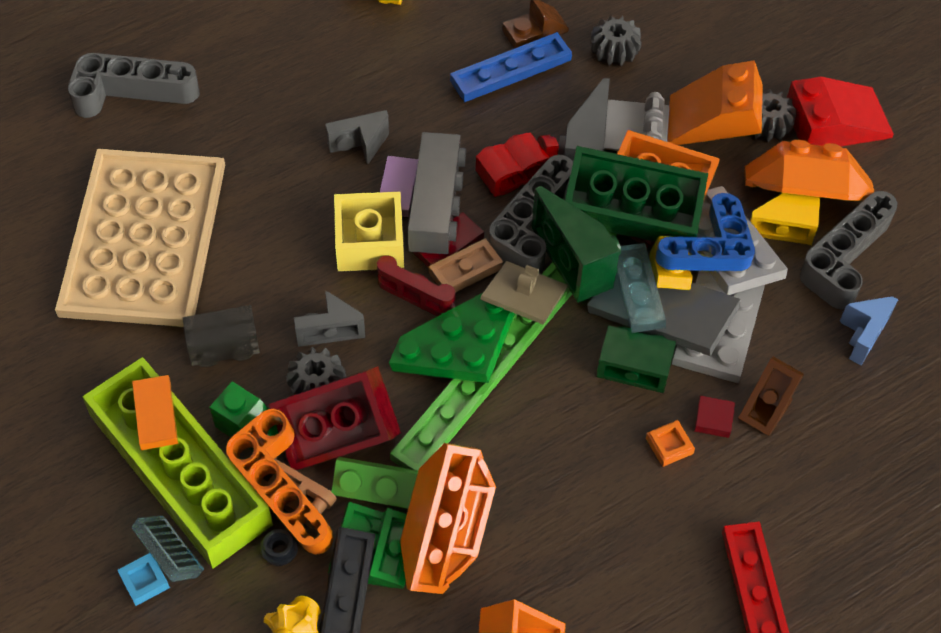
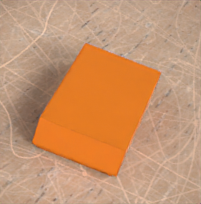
M169 375L132 381L141 450L178 444Z

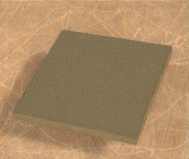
M506 261L485 289L480 299L544 325L567 290L568 285L539 274V269L526 265L524 268Z

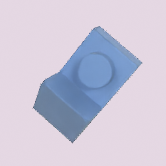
M891 296L846 305L840 322L855 330L849 343L854 346L849 358L850 360L859 365L863 364L888 322L898 299Z

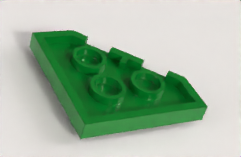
M481 293L400 336L389 361L390 367L394 372L489 383L515 313L481 300L480 298L483 294Z

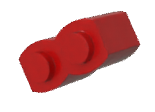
M531 133L517 134L510 137L504 144L483 148L476 155L475 171L494 196H502L514 191L521 185L527 184L550 157Z

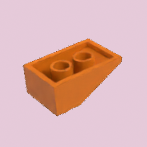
M755 60L723 65L671 94L667 142L675 145H684L761 134L763 84Z
M631 130L627 131L617 153L628 157L709 173L704 199L720 161L719 158Z

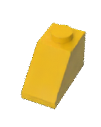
M782 193L752 212L750 221L763 238L812 245L818 228L820 197Z

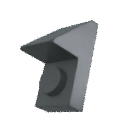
M387 110L325 124L330 153L346 151L361 146L367 164L370 163L389 135Z
M325 291L328 313H308L301 317H294L298 347L365 338L363 314L328 291Z

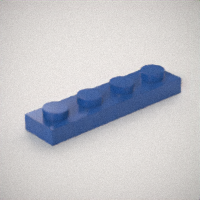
M558 32L450 73V82L465 103L569 62L572 59V51Z

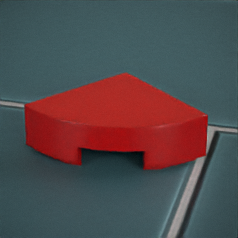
M541 135L538 137V143L549 157L558 155L559 144L554 136Z

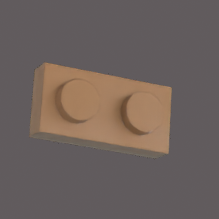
M485 238L430 265L429 274L438 286L449 284L454 287L456 293L498 272L503 266V261Z

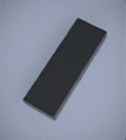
M340 526L337 529L319 633H360L375 534Z

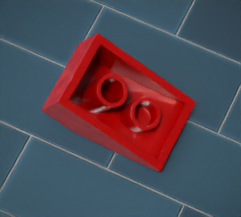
M822 76L791 81L787 98L792 99L793 107L796 108L797 115L793 127L799 140L807 141L813 145L824 146L825 144L832 143L839 146H847L893 138V131L873 87Z

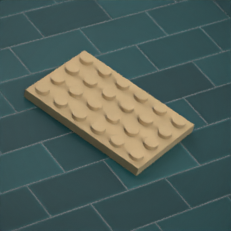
M97 149L55 308L57 316L59 318L193 327L225 170L224 158Z

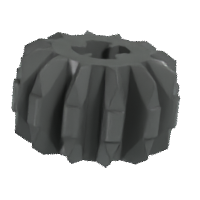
M610 15L607 21L600 19L597 26L593 27L591 32L592 53L597 54L598 61L607 60L609 66L612 62H617L621 67L625 61L632 62L635 55L641 49L640 28L635 27L634 20L626 22L623 16L620 19H615Z
M769 89L766 94L763 93L762 133L755 134L756 139L762 136L767 139L768 143L773 137L781 141L785 134H789L793 129L797 115L796 108L793 107L791 98H783V91L779 94H773L771 89Z
M311 347L308 355L298 351L297 361H289V373H287L286 381L287 385L291 388V394L295 395L346 377V371L341 366V359L338 355L330 356V351L327 348L321 353H316V350Z

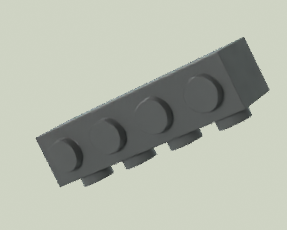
M422 132L408 226L409 252L448 254L450 241H456L457 222L453 221V216H459L460 196H456V191H462L463 172H459V167H465L466 148H460V135Z

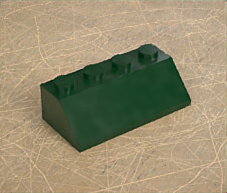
M577 146L565 201L602 223L608 232L655 242L659 236L697 237L709 173Z

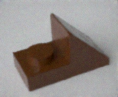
M530 0L529 13L503 22L502 31L515 49L556 32L559 35L569 31V27L554 7L540 0Z
M774 356L770 358L738 419L769 436L791 404L792 396L804 373Z

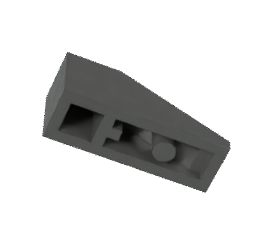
M602 79L568 122L566 136L560 135L558 154L567 156L574 161L577 146L604 151L610 79Z

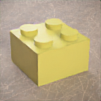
M401 193L334 194L335 249L338 271L377 270L378 259L388 255L396 259L397 266L404 268Z

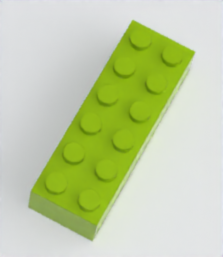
M142 357L82 396L93 421L211 568L214 569L273 526L269 506L173 392L172 398L178 444L141 450L132 381L159 377Z

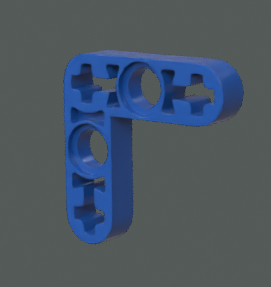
M728 193L715 195L712 198L709 209V217L715 237H665L658 243L655 256L657 264L668 270L743 271L748 269L754 258L755 247L740 200ZM724 229H733L739 232V234H731ZM698 251H706L711 253L713 256H702L698 253Z

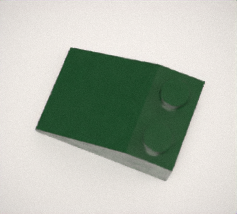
M542 186L535 188L532 229L535 234L544 239L547 254L568 285L577 303L613 289L615 276L618 272V259L621 254V247L617 238L614 235L610 236L602 223Z

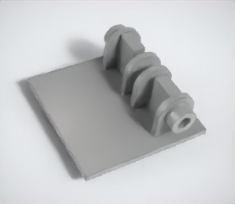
M652 92L646 98L645 103L608 100L604 150L619 151L628 130L667 142L669 105H664L665 100L659 92Z

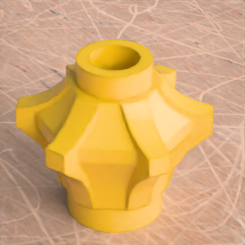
M297 596L288 605L279 604L277 612L267 613L264 617V623L271 628L273 633H319L317 623L321 610L313 599L307 596Z

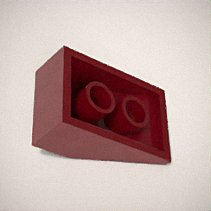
M378 366L269 404L270 409H277L284 413L294 429L295 437L293 443L285 450L290 467L294 470L389 441L401 433ZM276 425L278 433L282 430L283 425Z

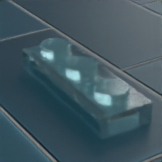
M645 243L620 246L621 254L619 255L618 272L616 274L631 333L666 328V318Z

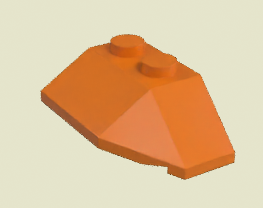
M804 140L782 141L747 164L744 169L745 186H759L762 189L776 192L855 201L865 200L874 193L872 180L847 148H842L832 143L821 146L810 144Z
M444 443L419 468L400 539L408 590L443 594L450 587L449 584L457 579L478 557L496 489L480 449Z

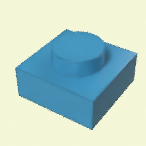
M152 552L117 570L135 606L170 588Z

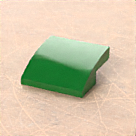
M349 501L346 505L340 527L375 534L368 584L403 589L406 579L400 539L407 514L387 508L383 513ZM331 561L327 573L330 572Z

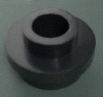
M272 530L261 542V553L264 560L274 566H283L290 563L298 552L297 540L287 530ZM277 545H284L286 547V550L282 553H275L273 551Z

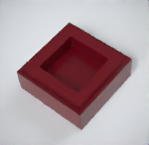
M700 396L694 432L729 438L732 430L735 402Z

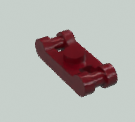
M383 256L378 259V285L383 290L437 317L455 308V289L451 285L442 284L438 286L419 273L413 274L397 266V261L392 256Z

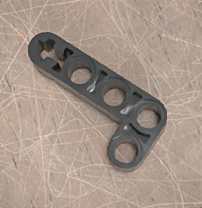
M87 53L79 57L68 85V92L75 113L83 118H91L100 113L106 96L189 104L194 102L200 95L196 70L189 63L100 53Z
M564 155L550 157L492 222L489 232V243L502 259L503 264L509 261L524 268L526 265L539 269V274L544 270L546 243L532 229L535 188L542 186L563 199L573 161L569 157Z
M876 191L868 196L808 251L800 271L801 282L836 309L844 310L846 305L854 303L862 286L863 278L850 263L888 229L897 209L896 198L885 191Z

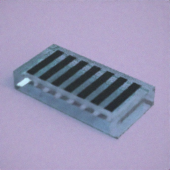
M163 515L138 518L131 528L171 582L198 578L204 570L203 566Z

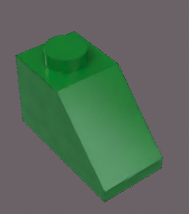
M233 381L210 406L215 428L229 437L235 435L260 413L269 409L261 399ZM276 425L269 429L268 436L278 434Z

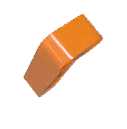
M265 410L231 437L226 446V454L300 545L311 554H322L328 551L334 540L330 526L274 460L293 443L295 437L294 429L285 414L280 410ZM283 425L282 430L277 435H267L272 426ZM254 448L253 454L249 458L239 459L240 453L244 449ZM276 474V479L271 485L261 486V481L266 475ZM291 500L299 501V506L294 512L283 513L287 502ZM307 520L320 534L315 539L303 527Z

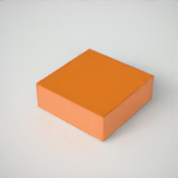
M678 420L646 434V440L662 467L694 454L695 447Z

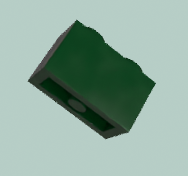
M608 325L596 377L664 393L676 341L668 340L660 335L634 332L627 327L617 328Z

